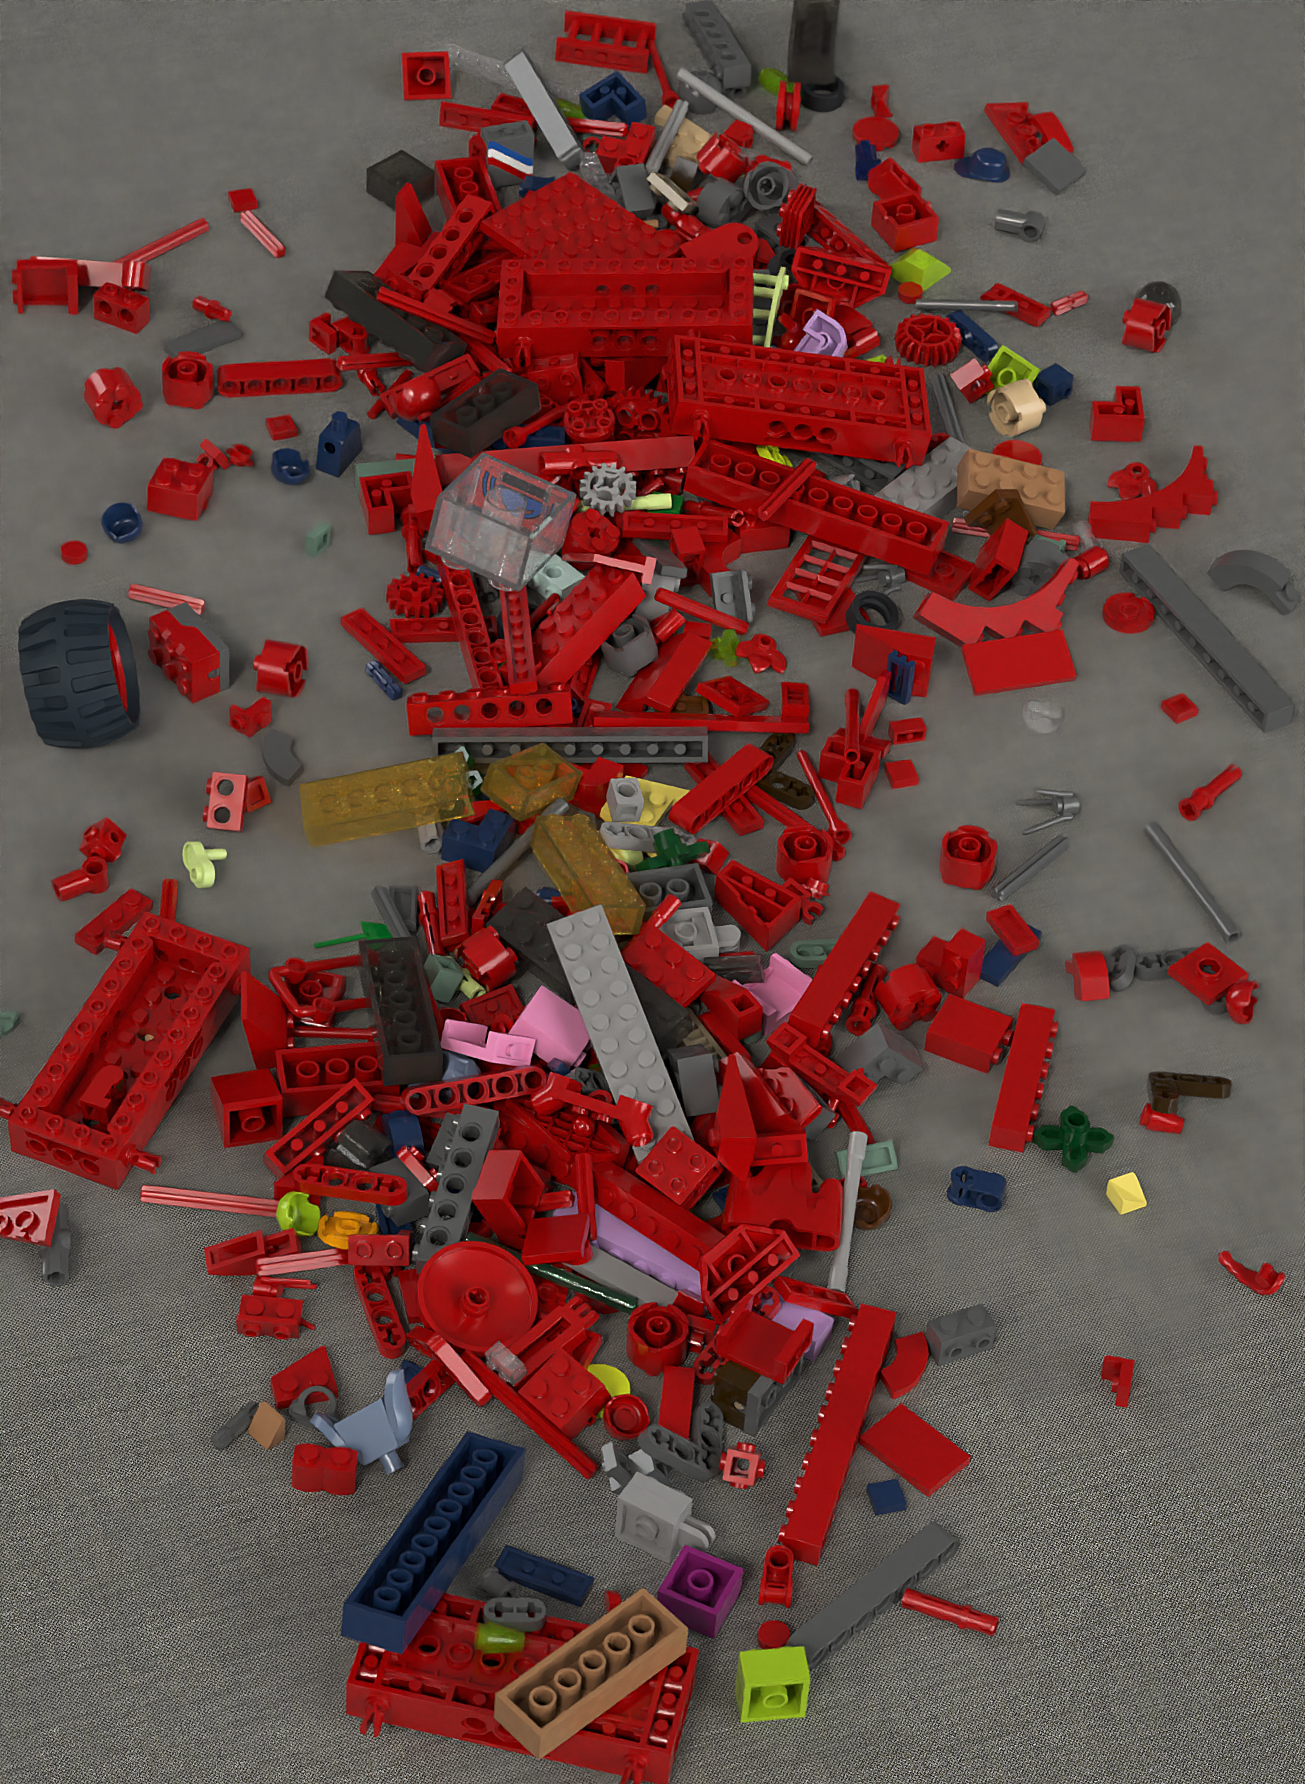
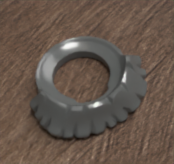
M315 1385L308 1387L289 1406V1415L295 1422L310 1429L315 1428L318 1430L309 1422L311 1418L306 1415L305 1400L311 1393L322 1392L328 1396L330 1402L325 1414L339 1420L341 1419L337 1413L338 1403L334 1393L324 1386Z

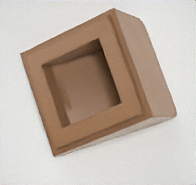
M263 1401L256 1411L248 1433L261 1446L269 1450L285 1439V1418L271 1405Z

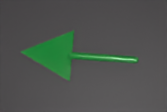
M360 921L364 933L318 942L314 944V948L317 949L366 938L369 947L376 950L393 938L389 930H387L386 924Z

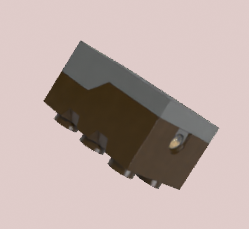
M804 1355L784 1384L778 1383L731 1360L724 1365L720 1364L712 1378L715 1386L710 1400L721 1410L723 1421L755 1437L800 1379Z

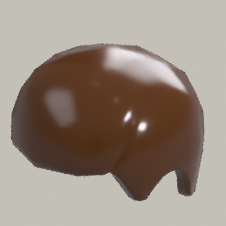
M873 1184L869 1188L859 1186L853 1226L865 1231L881 1227L888 1220L891 1211L892 1199L889 1192L878 1184Z

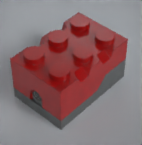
M187 602L149 617L147 633L150 640V649L148 650V656L153 664H157L159 668H162L166 679L176 684L182 696L185 695L194 704L229 689V648Z

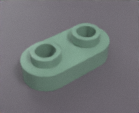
M838 940L796 941L790 947V962L799 968H818V964L822 965Z

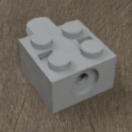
M708 907L677 910L667 923L659 928V930L711 971H717L720 953L737 952L740 948L741 931L735 925L714 927Z
M636 1472L618 1497L615 1537L669 1564L684 1545L705 1552L709 1544L714 1540L715 1532L710 1525L691 1516L692 1498L682 1491L674 1490L660 1483L653 1477H647Z

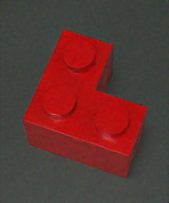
M632 122L626 140L602 136L596 153L597 172L612 174L614 164L622 156H630L637 164L644 163L645 166L656 144L655 126Z
M1115 386L1113 401H1092L1089 419L1090 438L1092 441L1141 442L1145 416L1140 386Z
M410 471L359 477L360 504L369 535L395 532L394 514H400L404 508L408 507V504L413 503L410 494L412 485Z
M829 736L820 754L818 777L837 782L835 802L862 809L878 776L881 751L860 745V760L856 764H848L844 760L845 740Z
M963 928L949 942L933 936L917 954L915 964H918L920 968L922 966L926 968L937 987L963 999L980 980L986 940Z

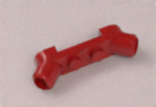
M550 1072L546 1085L531 1094L530 1102L532 1107L541 1116L548 1117L565 1106L572 1105L571 1111L588 1116L590 1111L597 1113L595 1119L609 1124H613L614 1119L618 1120L625 1139L631 1146L642 1147L651 1142L654 1136L648 1121L653 1106L633 1098L620 1095L615 1106L580 1094L582 1083Z

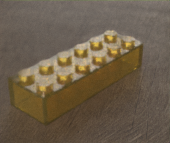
M463 751L299 784L303 827L311 848L475 815L469 768Z
M557 814L536 816L530 846L571 912L576 914L601 904L613 934H639L646 904L589 816L575 814L574 816H560Z

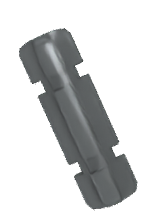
M254 1401L247 1403L240 1409V1412H237L211 1437L212 1444L218 1450L226 1448L234 1438L238 1437L251 1424L259 1407Z

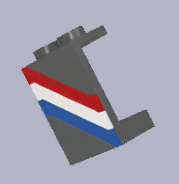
M527 120L481 128V137L487 147L486 168L494 188L520 184V182L524 183L526 175L533 176L534 132Z

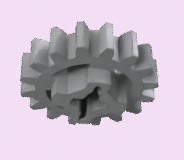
M602 463L601 469L592 466V473L586 471L584 479L580 480V498H583V505H590V509L600 510L601 516L605 514V511L614 516L615 510L622 514L624 506L630 508L632 500L636 498V481H633V474L628 473L625 475L626 468L622 467L618 470L616 469V463H613L611 468H607L605 463Z

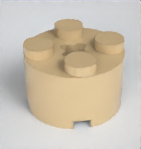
M1028 379L1017 380L994 389L989 393L987 405L991 404L992 412L989 413L991 422L1003 436L1008 434L1010 435L1009 437H1013L1038 427L1042 420V413L1046 411L1044 401L1038 397L1032 387V383Z

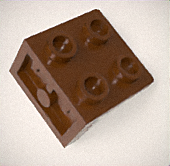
M1017 489L994 490L963 517L967 526L986 527L989 536L1007 518L1029 531L1026 543L1037 534L1036 528Z

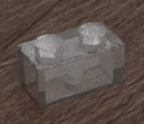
M500 1341L484 1353L487 1359V1366L492 1371L496 1370L499 1377L505 1382L508 1381L512 1386L527 1374L525 1365Z

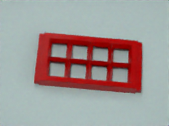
M808 535L769 596L767 606L826 625L865 563L867 555ZM811 549H816L830 555L825 561L808 554ZM834 556L853 561V563L847 568L831 563ZM803 562L821 567V570L818 574L799 568ZM828 569L845 576L840 582L824 577L823 574ZM794 576L813 581L809 588L791 583ZM818 583L836 588L833 595L814 589ZM788 589L803 594L804 597L799 602L782 595ZM809 597L828 602L824 609L805 604Z

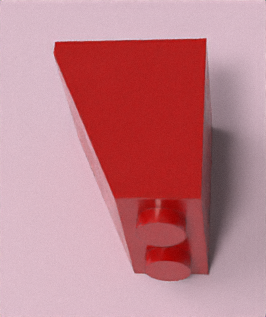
M269 1068L210 1077V1097L224 1148L276 1141L282 1138L283 1099Z

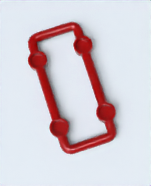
M362 947L357 955L309 962H305L297 957L288 958L285 965L276 966L269 970L268 979L294 1016L299 1018L311 1017L314 1022L324 1024L332 1018L333 1013L384 1006L389 1012H398L405 1004L398 987L389 986L385 993L380 995L335 1002L325 997H317L313 1000L312 1005L300 1006L281 977H284L289 983L297 984L305 978L307 973L354 966L361 972L370 973L381 962H389L396 973L407 967L401 958L392 951L384 950L377 952L371 947Z

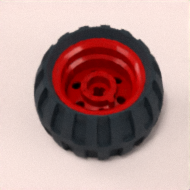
M94 599L67 600L41 608L21 621L22 625L19 626L18 652L23 689L31 719L34 722L38 736L42 738L44 744L68 749L94 748L119 740L139 726L141 706L136 662L126 625L118 607L114 606L113 603Z

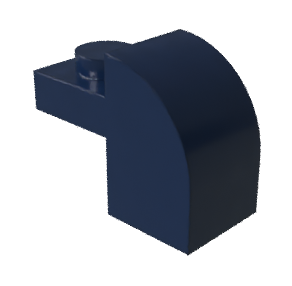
M395 1110L389 1114L381 1115V1124L389 1142L390 1160L398 1157L396 1152L404 1145H407L409 1148L413 1145L416 1146L425 1156L423 1137L417 1115H412L410 1112Z

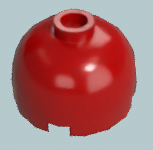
M427 375L401 385L403 389L397 394L394 390L388 397L392 408L399 417L412 422L419 420L420 423L434 417L433 413L441 403V392L434 376H431L429 380Z

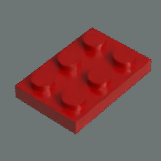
M654 925L621 954L631 981L675 1016L681 1013L716 981V974Z

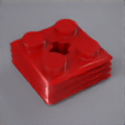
M800 183L795 190H790L787 203H782L779 211V217H782V222L779 223L776 236L780 237V247L784 245L785 248L789 247V249L793 248L796 250V247L801 244L812 225L817 192L816 187L812 188L811 185L807 187L806 184L802 185Z
M324 971L307 973L305 978L297 984L284 981L300 1006L312 1005L313 1000L317 997H325L332 1002L341 1001L346 991V976ZM333 1013L332 1018L324 1024L314 1022L311 1017L299 1018L294 1016L295 1021L314 1026L331 1027L337 1013Z

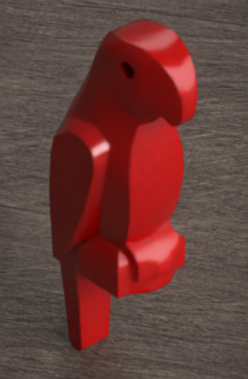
M667 203L661 208L663 218L676 229L675 231L684 237L686 242L712 230L708 226L705 227L693 215L689 216L676 212Z

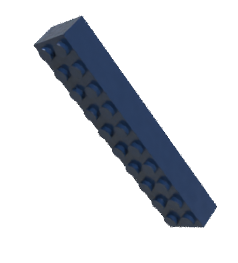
M469 1431L465 1433L344 1602L341 1636L380 1647L389 1652L404 1653L522 1481L525 1448Z

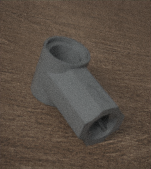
M999 208L995 221V230L1018 234L1026 242H1036L1041 235L1046 221L1045 217L1037 211L1023 214Z

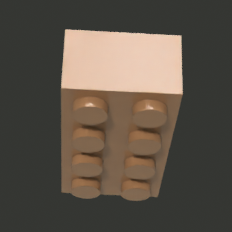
M968 449L957 465V508L971 511L996 489H1017L1034 526L1053 530L1065 514L1064 471L973 449Z

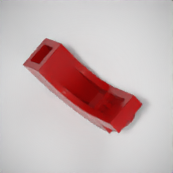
M729 528L727 543L703 542L706 550L700 585L710 597H712L709 574L730 571L726 565L740 558L742 538Z

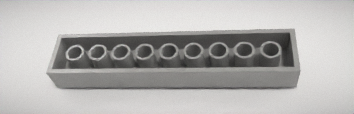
M600 904L548 923L547 927L615 1106L620 1095L653 1106L648 1120L654 1133L651 1142L642 1147L631 1146L638 1166L671 1126L676 1127L694 1141L602 905Z

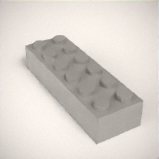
M949 437L925 456L922 466L913 465L874 496L942 519L957 507V465L967 450L973 448L953 437Z

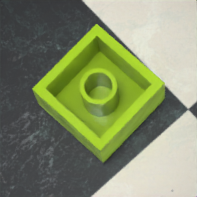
M784 1646L765 1650L750 1649L739 1652L735 1695L741 1723L805 1717L810 1674L804 1646Z

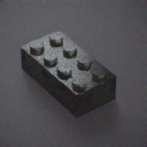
M502 368L497 369L430 415L433 442L469 458L474 457L500 439L505 430L520 425L541 410L538 384Z

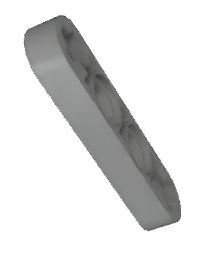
M604 822L596 837L602 845L608 848L655 852L653 836L658 832L671 828ZM674 828L675 833L679 834L682 843H686L688 846L696 842L695 837L683 829Z

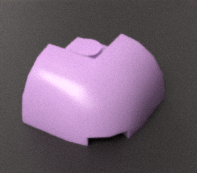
M817 309L803 328L806 335L794 351L843 357L847 349L844 329L834 319Z

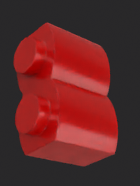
M309 1443L295 1445L292 1460L293 1488L304 1492L324 1490L334 1495H351L355 1493L358 1477L357 1451L346 1447L326 1449L320 1445Z

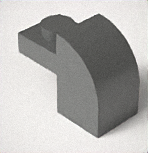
M612 1441L601 1446L604 1458L601 1461V1465L605 1474L609 1477L611 1491L619 1496L636 1472L647 1477H653L666 1486L670 1485L666 1464L647 1455L642 1449L627 1456Z

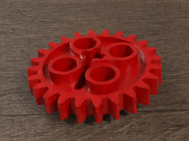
M632 386L628 390L622 389L611 397V400L607 403L615 415V429L613 431L615 440H630L627 435L630 436L631 440L678 436L679 434L670 433L668 402L664 404L661 402L663 395L661 394L655 398L653 389L646 394L643 386L637 391Z

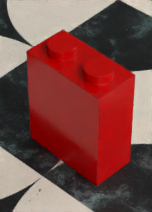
M1007 518L979 549L968 589L990 602L1017 572L1029 531Z
M949 994L927 1030L924 1050L988 1074L993 1065L1000 1063L1004 1046L1009 1047L1013 1040L1014 1030H1011L1013 1017Z

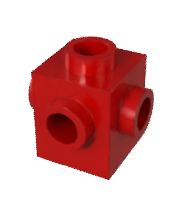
M106 817L89 826L82 834L83 841L78 850L87 858L93 856L101 857L106 863H113L122 853L120 849L127 834L109 817Z
M737 1442V1446L731 1445L728 1448V1452H722L719 1470L724 1471L722 1480L729 1481V1486L748 1489V1485H755L757 1478L763 1479L766 1460L761 1459L762 1451L755 1450L756 1445L747 1442ZM739 1459H747L750 1463L749 1468H740L738 1465Z

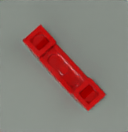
M783 1022L766 1039V1043L772 1051L797 1075L818 1090L837 1100L861 1106L877 1089L878 1085L857 1070L854 1069L851 1073H848L806 1044L807 1036L786 1022Z

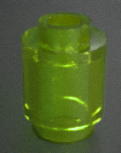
M766 67L759 75V83L762 88L776 97L779 91L780 80L786 81L787 92H792L793 90L792 78L776 68Z

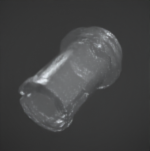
M1080 521L1073 526L1072 534L1079 537V542L1086 551L1093 546L1101 547L1091 531L1092 526L1086 523V521Z

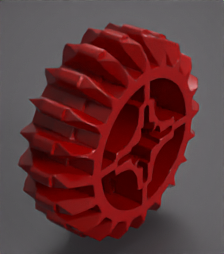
M920 312L919 316L911 314L910 318H904L903 322L899 323L894 341L896 351L900 353V357L906 358L907 362H915V366L921 364L926 368L927 365H932L936 368L937 364L945 366L946 362H952L953 358L957 357L962 339L960 329L956 328V323L950 322L949 318L943 319L940 314L934 316L931 312L929 315H924Z

